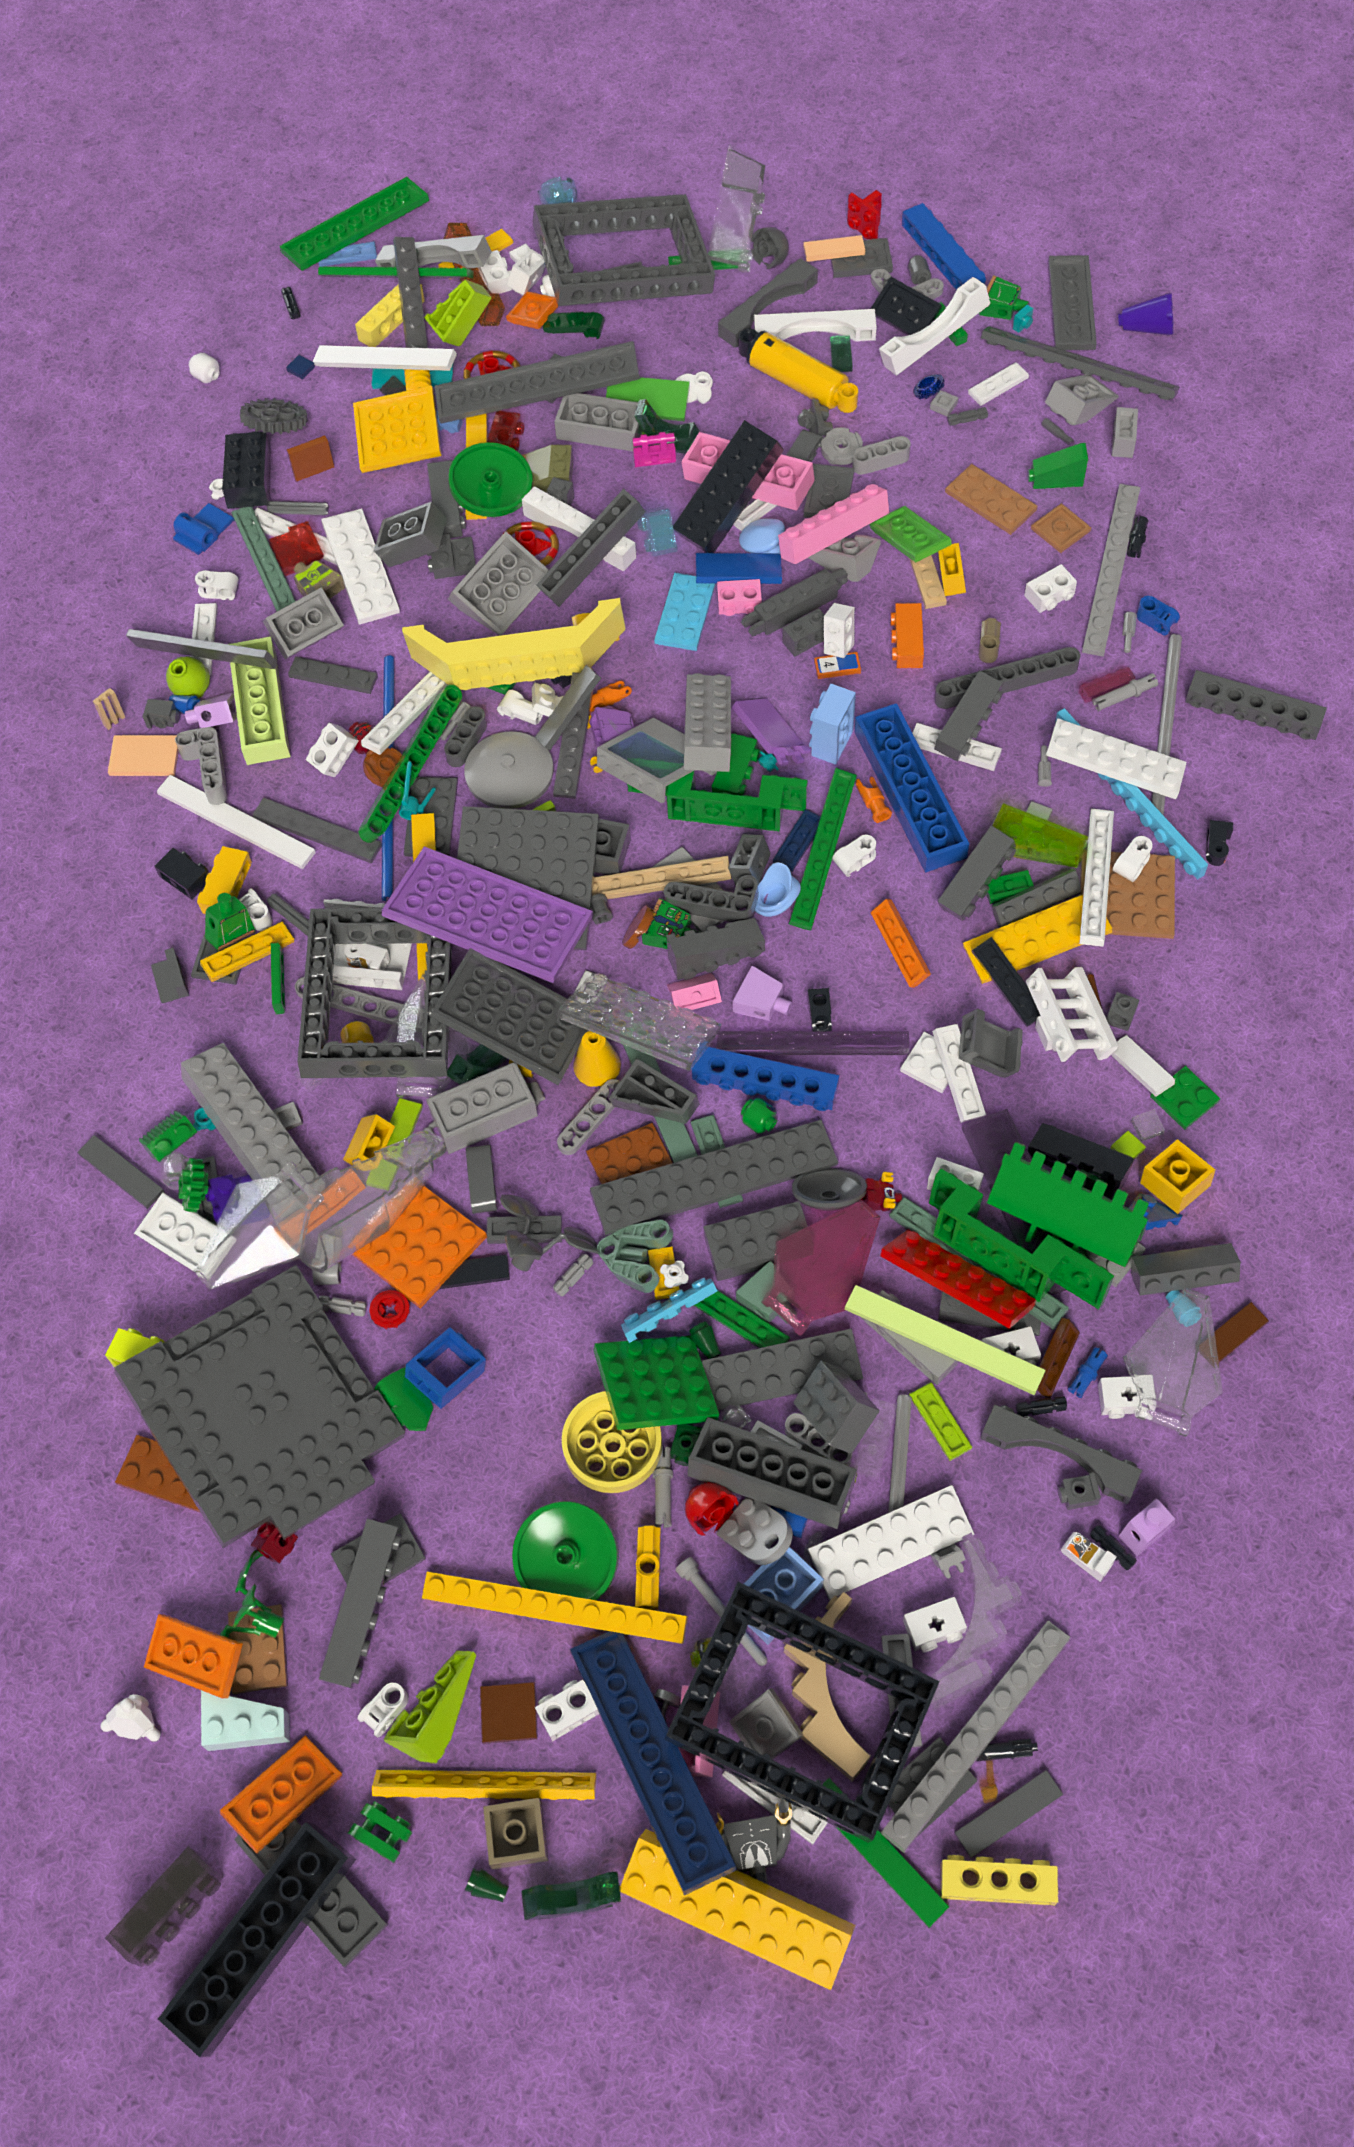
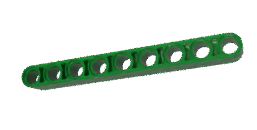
M448 685L435 697L359 827V836L363 841L367 843L374 842L388 828L403 799L407 763L409 760L413 763L411 767L410 790L462 699V692L457 686Z

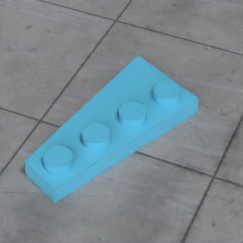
M701 1278L691 1284L692 1288L684 1292L683 1290H678L669 1296V1300L663 1303L658 1301L649 1305L646 1308V1312L640 1315L634 1313L624 1319L625 1323L621 1324V1327L629 1343L637 1339L635 1335L637 1332H649L656 1328L659 1319H671L682 1311L680 1307L683 1305L689 1308L717 1292L713 1281L710 1278L707 1280Z

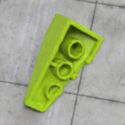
M456 1651L435 1674L434 1680L437 1683L427 1690H421L416 1698L420 1702L410 1713L406 1710L401 1712L383 1740L420 1762L437 1763L444 1755L445 1748L451 1740L476 1654L473 1651Z

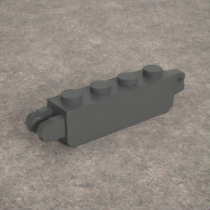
M825 568L754 606V611L745 616L741 624L746 628L751 626L748 632L752 637L762 632L769 635L836 599L838 590L848 581V574L843 568L832 573Z

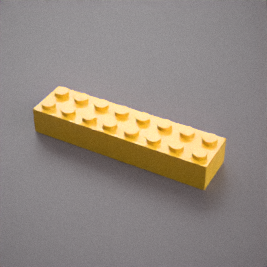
M645 1829L638 1838L619 1889L620 1892L829 1990L833 1986L856 1926L737 1870L684 1896L655 1833L648 1829Z

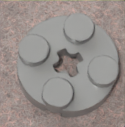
M835 428L828 431L826 437L822 439L821 452L830 464L847 465L853 463V452L863 446V441L857 432L854 434L849 432L848 428Z

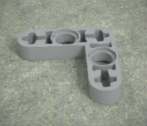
M876 269L871 273V283L879 293L891 275L884 269ZM933 278L912 288L931 299H935L942 295L944 284L940 279Z

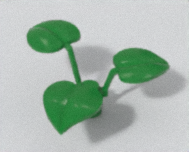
M257 1550L251 1553L238 1578L235 1592L238 1593L240 1590L245 1595V1598L242 1602V1607L235 1617L233 1626L226 1625L219 1634L226 1638L232 1632L253 1633L258 1636L262 1632L276 1638L284 1621L283 1617L272 1613V1609L266 1607L254 1597L256 1584H253L249 1591L245 1588L246 1575L250 1566L263 1556ZM256 1605L261 1609L257 1613L251 1610ZM246 1614L254 1617L252 1625L256 1628L237 1626Z

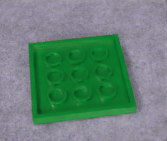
M691 1336L634 1340L630 1343L629 1341L594 1344V1355L617 1430L706 1422L707 1417L718 1421L719 1412L696 1344L690 1339Z

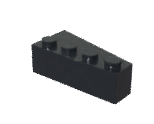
M1042 1123L1028 1146L1026 1154L1033 1158L1036 1151L1046 1155L1044 1164L1050 1168H1053L1055 1161L1066 1164L1064 1175L1073 1179L1076 1170L1080 1171L1081 1169L1103 1179V1182L1108 1184L1104 1196L1112 1200L1117 1189L1121 1190L1126 1182L1135 1159L1045 1123Z

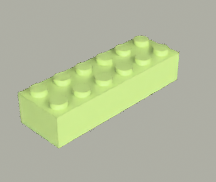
M271 637L228 644L267 650L277 661ZM230 662L241 750L246 764L250 765L291 757L278 664L275 669Z

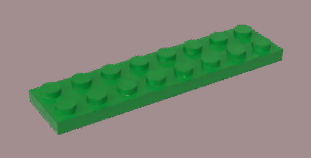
M405 177L280 245V251L297 268L303 271L395 219L404 216L415 208L422 206L429 201L428 194L408 177Z

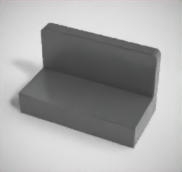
M174 948L164 950L167 960L151 965L159 997L163 1004L189 996L180 962Z

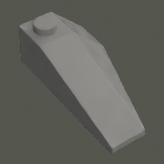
M856 535L855 538H843L808 558L831 572L843 568L848 574L847 579L852 582H858L870 573L881 541L880 539L865 535Z

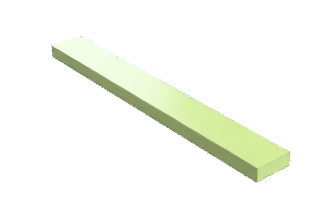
M855 1285L845 1306V1310L1032 1395H1035L1045 1373V1370L857 1285Z

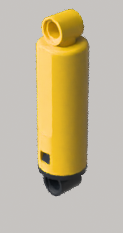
M747 328L739 333V353L742 357L746 358L747 364L810 399H818L819 404L828 407V409H833L837 406L840 411L845 413L856 410L858 387L853 383H849L848 377L842 372L765 330L758 333L754 329Z

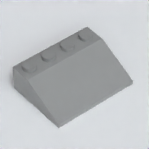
M505 532L451 592L448 600L461 612L501 636L541 591L536 584L549 570L509 533Z

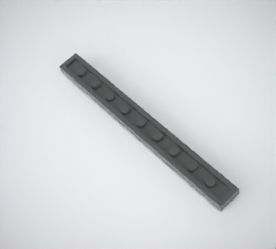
M990 326L982 332L981 339H985L988 344H1000L1009 351L1019 350L1028 357L1038 356L1047 363L1057 362L1066 369L1076 368L1085 375L1091 376L1095 374L1104 381L1111 382L1114 380L1120 382L1119 384L1126 388L1133 386L1139 388V391L1145 394L1152 392L1158 394V397L1164 400L1174 399L1180 386Z

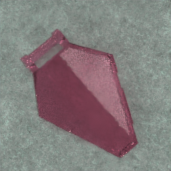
M860 1200L777 1241L773 1287L762 1299L761 1303L766 1307L770 1306L788 1322L798 1336H801L813 1320L846 1311L845 1306L855 1285L860 1287L880 1216L864 1201ZM779 1293L805 1315L801 1320L776 1299Z

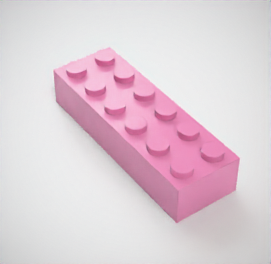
M699 432L681 461L684 479L702 484L731 440ZM781 454L752 498L797 511L815 481L813 463Z

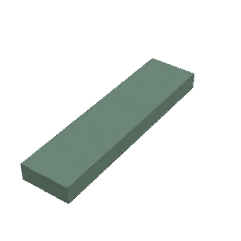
M714 1115L691 1121L701 1155L725 1148ZM742 1195L719 1201V1208L743 1202Z

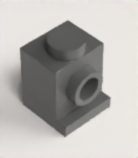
M553 477L547 489L548 494L571 506L574 500L573 482Z
M148 699L142 717L147 728L152 729V725L158 728H166V726L174 727L175 723L179 722L180 714L173 701Z
M1095 1473L1063 1479L1061 1487H1058L1060 1502L1066 1504L1067 1510L1098 1505L1101 1499ZM1081 1487L1084 1492L1079 1494L1074 1488Z

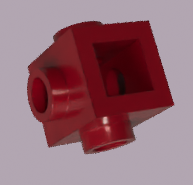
M269 1520L259 1527L257 1536L250 1546L259 1551L268 1560L280 1564L283 1558L294 1549V1543L298 1536L293 1534L283 1539L272 1520Z

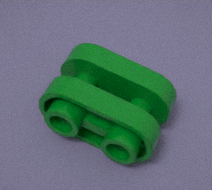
M375 1801L372 1805L366 1803L360 1814L366 1817L365 1822L361 1827L353 1823L348 1834L392 1863H395L400 1852L394 1847L399 1839L405 1843L408 1842L413 1833L409 1830L411 1824L399 1816L395 1820L387 1816L388 1809ZM376 1824L389 1832L385 1841L371 1834Z

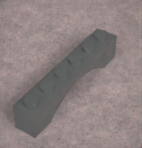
M801 258L792 263L781 274H778L767 285H764L758 292L750 296L743 304L736 307L729 315L723 317L718 322V336L734 348H737L739 346V333L743 329L752 327L754 315H758L765 307L777 300L792 295L805 294L818 283V269Z
M994 1405L981 1435L982 1440L1004 1450L1015 1447L1034 1446L1062 1453L1077 1462L1088 1473H1095L1097 1484L1103 1494L1127 1505L1142 1472L1135 1463L1129 1460L1121 1461L1112 1457L1113 1455L1104 1449L1096 1450L1089 1447L1082 1439H1071L1063 1435V1432L1054 1427L1046 1428L1040 1425L1036 1419L1029 1416H1019L1015 1414L1014 1410L1003 1405L1000 1407Z

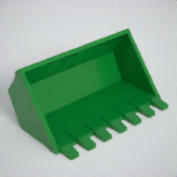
M1015 1142L1010 1155L1004 1154L1001 1168L987 1203L1032 1224L1025 1239L1028 1243L1031 1242L1038 1229L1041 1228L1052 1233V1237L1055 1239L1060 1237L1073 1243L1072 1249L1077 1253L1080 1247L1122 1267H1127L1139 1241L1144 1236L1148 1218L1144 1217L1149 1203L1139 1198L1134 1209L1131 1210L1124 1206L1128 1196L1127 1192L1117 1189L1113 1200L1103 1197L1108 1185L1107 1183L1098 1179L1092 1191L1083 1187L1087 1177L1086 1173L1076 1170L1072 1181H1068L1062 1178L1066 1164L1055 1161L1051 1172L1044 1170L1042 1166L1046 1155L1036 1151L1031 1163L1022 1159L1026 1147Z

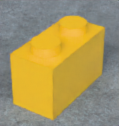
M955 543L938 551L945 596L966 593L959 543Z
M377 1114L361 1118L343 1160L361 1171L376 1169L395 1126Z

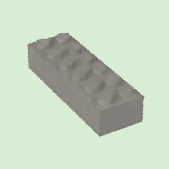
M699 673L687 674L684 770L729 772L731 754V676L721 674L715 676Z

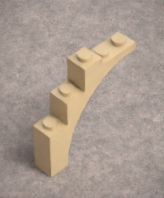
M845 1592L839 1598L836 1595L833 1596L825 1607L828 1610L822 1618L816 1617L815 1620L833 1628L851 1605L852 1598ZM784 1643V1653L806 1671L805 1675L801 1672L791 1684L794 1687L792 1696L815 1714L814 1718L809 1715L802 1723L800 1729L803 1730V1736L801 1739L853 1782L868 1763L871 1755L855 1742L835 1711L828 1691L826 1663Z

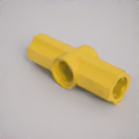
M655 1526L638 1527L635 1607L649 1610L659 1609L661 1528ZM646 1563L655 1565V1569L651 1573H644L641 1571V1567Z

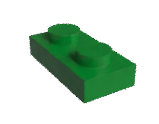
M1029 871L1000 876L996 880L992 879L988 885L990 887L989 891L986 894L989 904L1000 902L1033 887Z

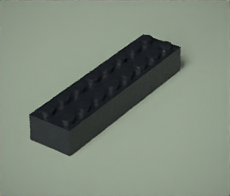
M305 1822L158 2017V2020L197 2056H211L354 1864L356 1858L317 1825Z

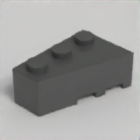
M639 1059L634 1061L609 1097L614 1107L684 1124L689 1121L700 1105L697 1095Z

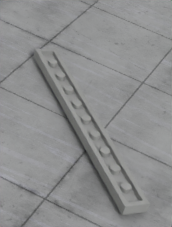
M1119 484L1082 653L1104 657L1141 487Z
M1050 1621L1046 1622L885 1826L881 1834L902 1852L907 1850L1070 1640L1067 1634Z

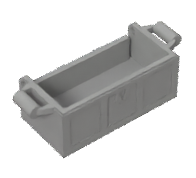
M513 1062L426 1099L433 1122L423 1130V1134L430 1148L446 1147L448 1154H451L537 1117L536 1107L541 1101L545 1100V1097L537 1082H525L517 1063ZM435 1127L442 1139L439 1143L432 1130Z

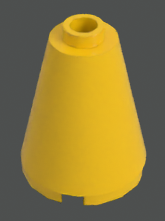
M591 1030L586 1032L581 1039L574 1059L573 1069L576 1077L583 1084L590 1087H602L608 1080L617 1078L621 1068V1061L604 1034L597 1030Z

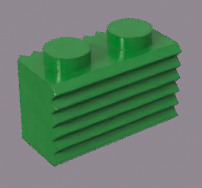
M174 1111V1114H170V1117L162 1120V1123L151 1129V1132H147V1135L139 1138V1142L153 1159L161 1162L194 1136L197 1130L185 1115Z

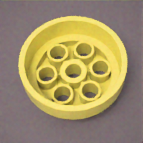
M606 1391L585 1398L570 1412L562 1431V1449L568 1468L583 1485L603 1493H620L639 1486L655 1470L662 1452L660 1426L637 1428L632 1433L617 1430ZM605 1419L612 1422L611 1426L606 1429L598 1426L599 1422ZM585 1439L595 1441L594 1445L590 1448L582 1447L581 1443ZM611 1443L620 1445L619 1450L616 1452H609L606 1448ZM637 1447H642L646 1450L645 1454L640 1457L634 1456L632 1451ZM599 1462L603 1464V1468L598 1472H593L589 1469L592 1463ZM621 1466L629 1469L628 1473L624 1476L616 1475L615 1470Z

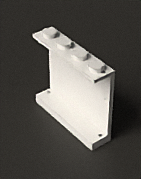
M324 899L323 902L325 908H383L385 906L384 903L368 904L362 901L347 902L340 899ZM412 943L370 944L388 950L391 961L386 971L350 967L344 954V947L347 944H335L334 984L402 990Z

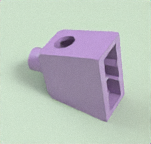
M234 692L199 701L193 710L185 711L187 723L198 722L200 728L234 722L237 718Z
M751 966L733 1000V1012L770 1021L775 1010L788 1015L792 1002L782 998L784 985L781 982Z
M1156 1499L1128 1522L1119 1537L1138 1556L1171 1529L1176 1519ZM1133 1531L1139 1535L1140 1540L1134 1536Z

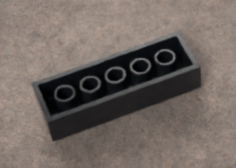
M744 420L672 529L679 536L705 553H715L784 451L780 443Z

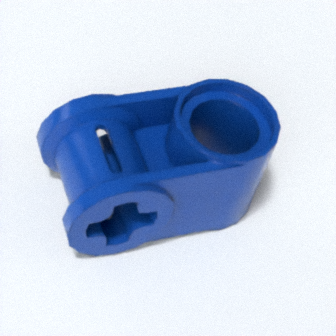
M1153 596L1141 598L1136 612L1137 619L1153 628L1154 631L1164 636L1170 632V627L1180 620L1178 611Z

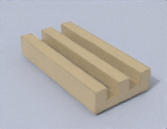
M111 688L93 700L100 719L108 730L112 728L111 723L115 725L118 723L117 719L119 717L121 719L125 718L117 696ZM101 701L104 702L105 708H106V710L108 711V713H109V715H110V719L107 718V715H106V713H105V711H104V708H103V706H102V704H101Z

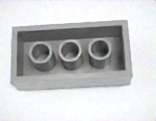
M581 393L563 396L555 419L556 439L633 451V448L638 446L633 447L632 438L640 437L646 422L645 404Z

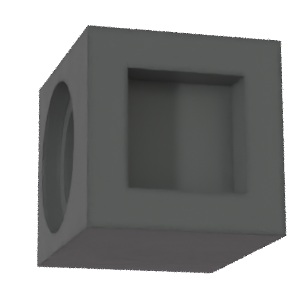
M1116 992L1108 1013V1024L1129 1031L1139 999Z

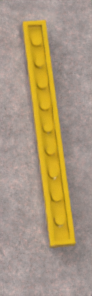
M426 1572L422 1599L684 1644L688 1616L433 1572Z

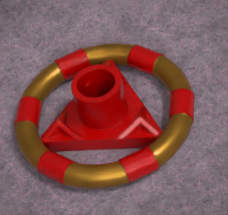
M485 351L477 354L467 362L463 370V378H471V372L477 363L480 375L512 368L499 365V361L496 358L505 360L513 368L520 367V364L516 358L506 352Z
M533 521L521 522L509 527L505 531L511 536L515 533V540L533 556L550 548L546 557L540 560L544 566L550 564L558 553L559 541L555 532L542 523ZM531 530L543 532L551 542L535 537L534 532Z

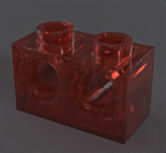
M496 411L487 443L503 444L518 451L520 445L519 435L524 433V423L521 422L520 413Z

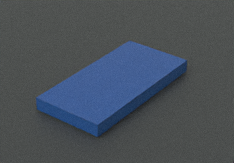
M696 553V583L717 584L720 581L760 579V584H782L781 554Z

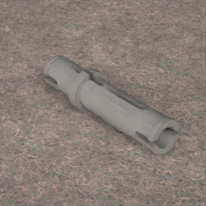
M1153 673L1139 680L1133 679L1123 687L1093 698L1092 703L1094 706L1098 704L1095 708L1099 712L1111 705L1132 696L1138 697L1142 692L1157 687L1158 680H1152L1156 677Z
M662 1447L660 1460L653 1471V1478L655 1479V1527L661 1528V1524H663V1528L672 1526L671 1479L673 1478V1471L671 1470V1448L665 1447V1451H663Z

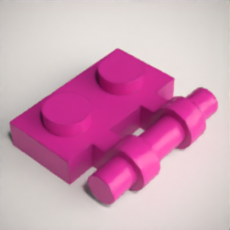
M659 432V435L647 436V434H644L638 438H632L633 447L641 446L633 448L635 467L676 462L674 443L667 444V442L675 441L674 433L666 434L665 432Z

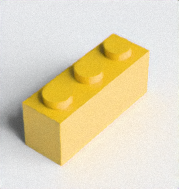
M222 846L220 853L216 854L211 873L207 874L206 885L203 892L201 891L197 898V903L203 914H206L208 907L218 903L217 897L219 894L228 893L231 896L238 897L252 864L247 851Z

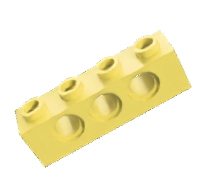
M420 284L421 297L423 303L425 300L422 285ZM399 285L392 289L355 324L360 342L369 347H376L403 322Z
M948 1855L947 1860L941 1861L940 1897L952 1900L1055 1906L1058 1903L1057 1866H1050V1861L1033 1860V1865L1021 1864V1859L1014 1858L1004 1859V1863H994L991 1857H976V1861H964V1856ZM963 1872H974L978 1879L977 1884L973 1886L967 1885L962 1878ZM999 1872L1005 1876L1006 1885L1004 1887H997L992 1883L991 1875L993 1873ZM1023 1874L1031 1875L1035 1882L1034 1888H1024L1020 1883V1876Z

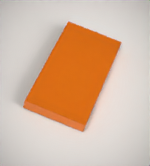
M158 1614L144 1668L219 1698H228L243 1644L171 1616Z
M305 1735L220 1809V1814L257 1854L342 1777V1773Z

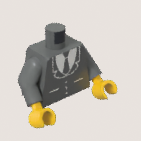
M779 1803L775 1805V1815L726 1824H724L721 1815L717 1813L719 1821L716 1826L736 1865L737 1871H749L750 1877L768 1884L766 1868L777 1866V1861L784 1858L791 1840L790 1818L792 1817V1805L788 1803L789 1810L785 1813L779 1811Z

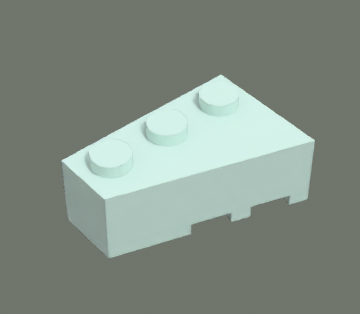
M201 1690V1746L207 1751L290 1742L289 1713L284 1708L231 1696L219 1698Z

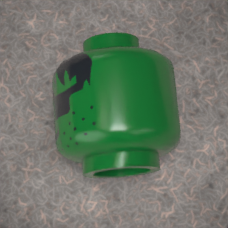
M762 1098L748 1100L740 1113L743 1124L757 1134H762L766 1130L772 1131L778 1121L776 1119L777 1111L775 1107Z

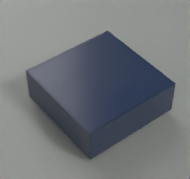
M298 355L286 366L287 372L302 380L315 368L314 362L301 355Z

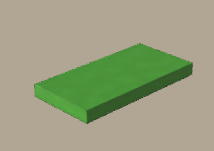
M640 377L639 380L607 386L606 398L644 403L645 418L685 421L690 382Z
M906 506L870 523V528L874 533L915 563L952 545L950 537Z

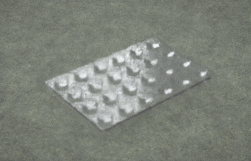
M592 973L558 1009L556 1016L566 1022L688 1071L693 1068L719 1034L722 1027L721 1023L716 1022L711 1017H703L694 1013L691 1009L678 1007L668 1000L658 999L646 991H638L629 987L626 983L613 981L600 973Z

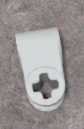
M207 570L196 574L195 582L199 586L198 593L201 597L226 600V598L233 600L235 598L239 580L235 574Z
M862 835L847 846L840 848L833 855L832 859L842 872L849 877L851 876L850 873L855 870L859 871L875 859L876 841L870 835Z
M1145 836L1134 838L1125 852L1117 859L1113 871L1134 882L1150 859V852L1152 850L1151 840Z
M252 888L249 889L248 893L240 898L239 901L247 908L254 929L263 931L272 926V917L267 906L262 902L257 893Z
M397 1683L386 1684L374 1699L361 1710L357 1719L360 1722L364 1721L375 1731L374 1735L379 1738L408 1704V1693ZM394 1691H400L399 1701L390 1704L388 1700L390 1694ZM374 1715L379 1720V1722H377L372 1716Z

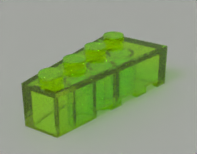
M1004 803L992 824L993 827L1014 839L1016 852L1013 857L1078 868L1087 849L1088 836Z

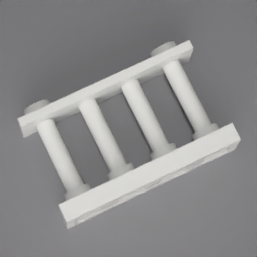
M1075 967L1064 979L1048 980L1043 969L1038 968L1026 980V984L1061 1062H1065L1078 1049H1093L1098 1060L1108 1058L1119 1047L1082 967ZM1052 989H1066L1070 999H1056ZM1075 1008L1079 1019H1065L1061 1009ZM1084 1028L1088 1039L1074 1040L1070 1029Z

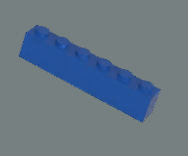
M924 203L903 211L902 226L956 291L972 277L985 284L986 276L984 272L980 271L973 259L968 257L963 247L957 244L952 234L946 231L943 224L935 218L932 211Z

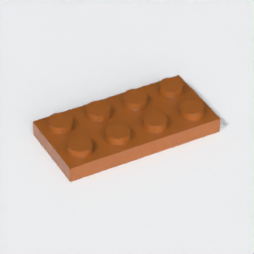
M136 1435L115 1483L200 1512L157 1441Z

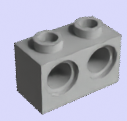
M1117 407L1113 427V457L1133 458L1137 436L1138 409Z

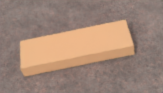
M862 235L810 241L803 244L806 262L865 255Z

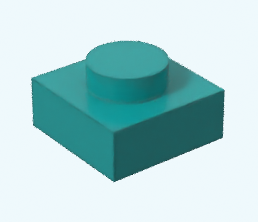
M1026 305L1014 316L1013 330L1020 333L1024 328L1028 329L1033 322V308Z

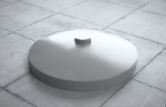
M501 732L483 739L469 753L464 768L466 783L473 796L485 805L503 809H516L535 802L549 788L554 773L553 761L549 750L535 737L521 732Z

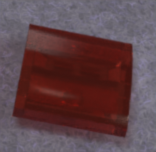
M308 521L288 527V533L269 539V544L285 576L295 573L294 567L299 562H303L308 566L312 562L319 561L324 557Z

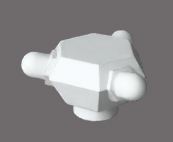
M136 1694L130 1695L116 1704L101 1723L103 1731L109 1732L113 1730L120 1737L138 1740L146 1736L150 1741L155 1742L161 1736L160 1731L153 1722L152 1712L148 1708V1700Z

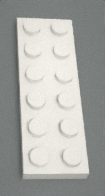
M358 509L321 519L358 624H364L400 613L381 558L374 552L375 542L363 510Z
M1057 719L1046 756L1176 799L1179 794L1187 763L1061 719Z
M950 1485L807 1549L817 1573L824 1579L823 1587L828 1598L832 1599L835 1595L839 1596L843 1592H848L974 1535V1532L953 1486Z

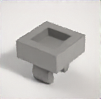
M955 1544L930 1554L934 1564L948 1579L951 1578L949 1573L951 1566L956 1565L960 1573L964 1571L963 1565L960 1562L966 1559L962 1550Z

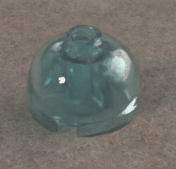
M556 177L544 182L541 185L542 189H538L542 205L576 202L578 196L574 180L566 177L567 181H561V177Z

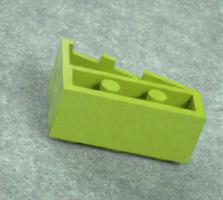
M464 280L449 294V298L444 303L440 302L436 305L437 309L432 314L425 315L424 318L443 342L460 346L492 297L482 285Z

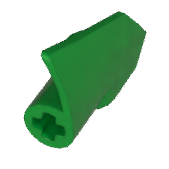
M406 1367L379 1381L374 1389L379 1391L402 1427L406 1426L409 1431H426L434 1407L431 1400L405 1378Z

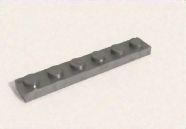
M394 237L393 243L406 348H428L414 237Z
M572 672L571 685L580 673ZM593 691L563 732L553 791L554 797L576 799Z

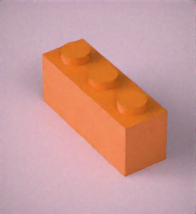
M895 603V612H891L890 617L891 626H895V630H891V643L896 645V647H892V661H896V668H923L922 603Z

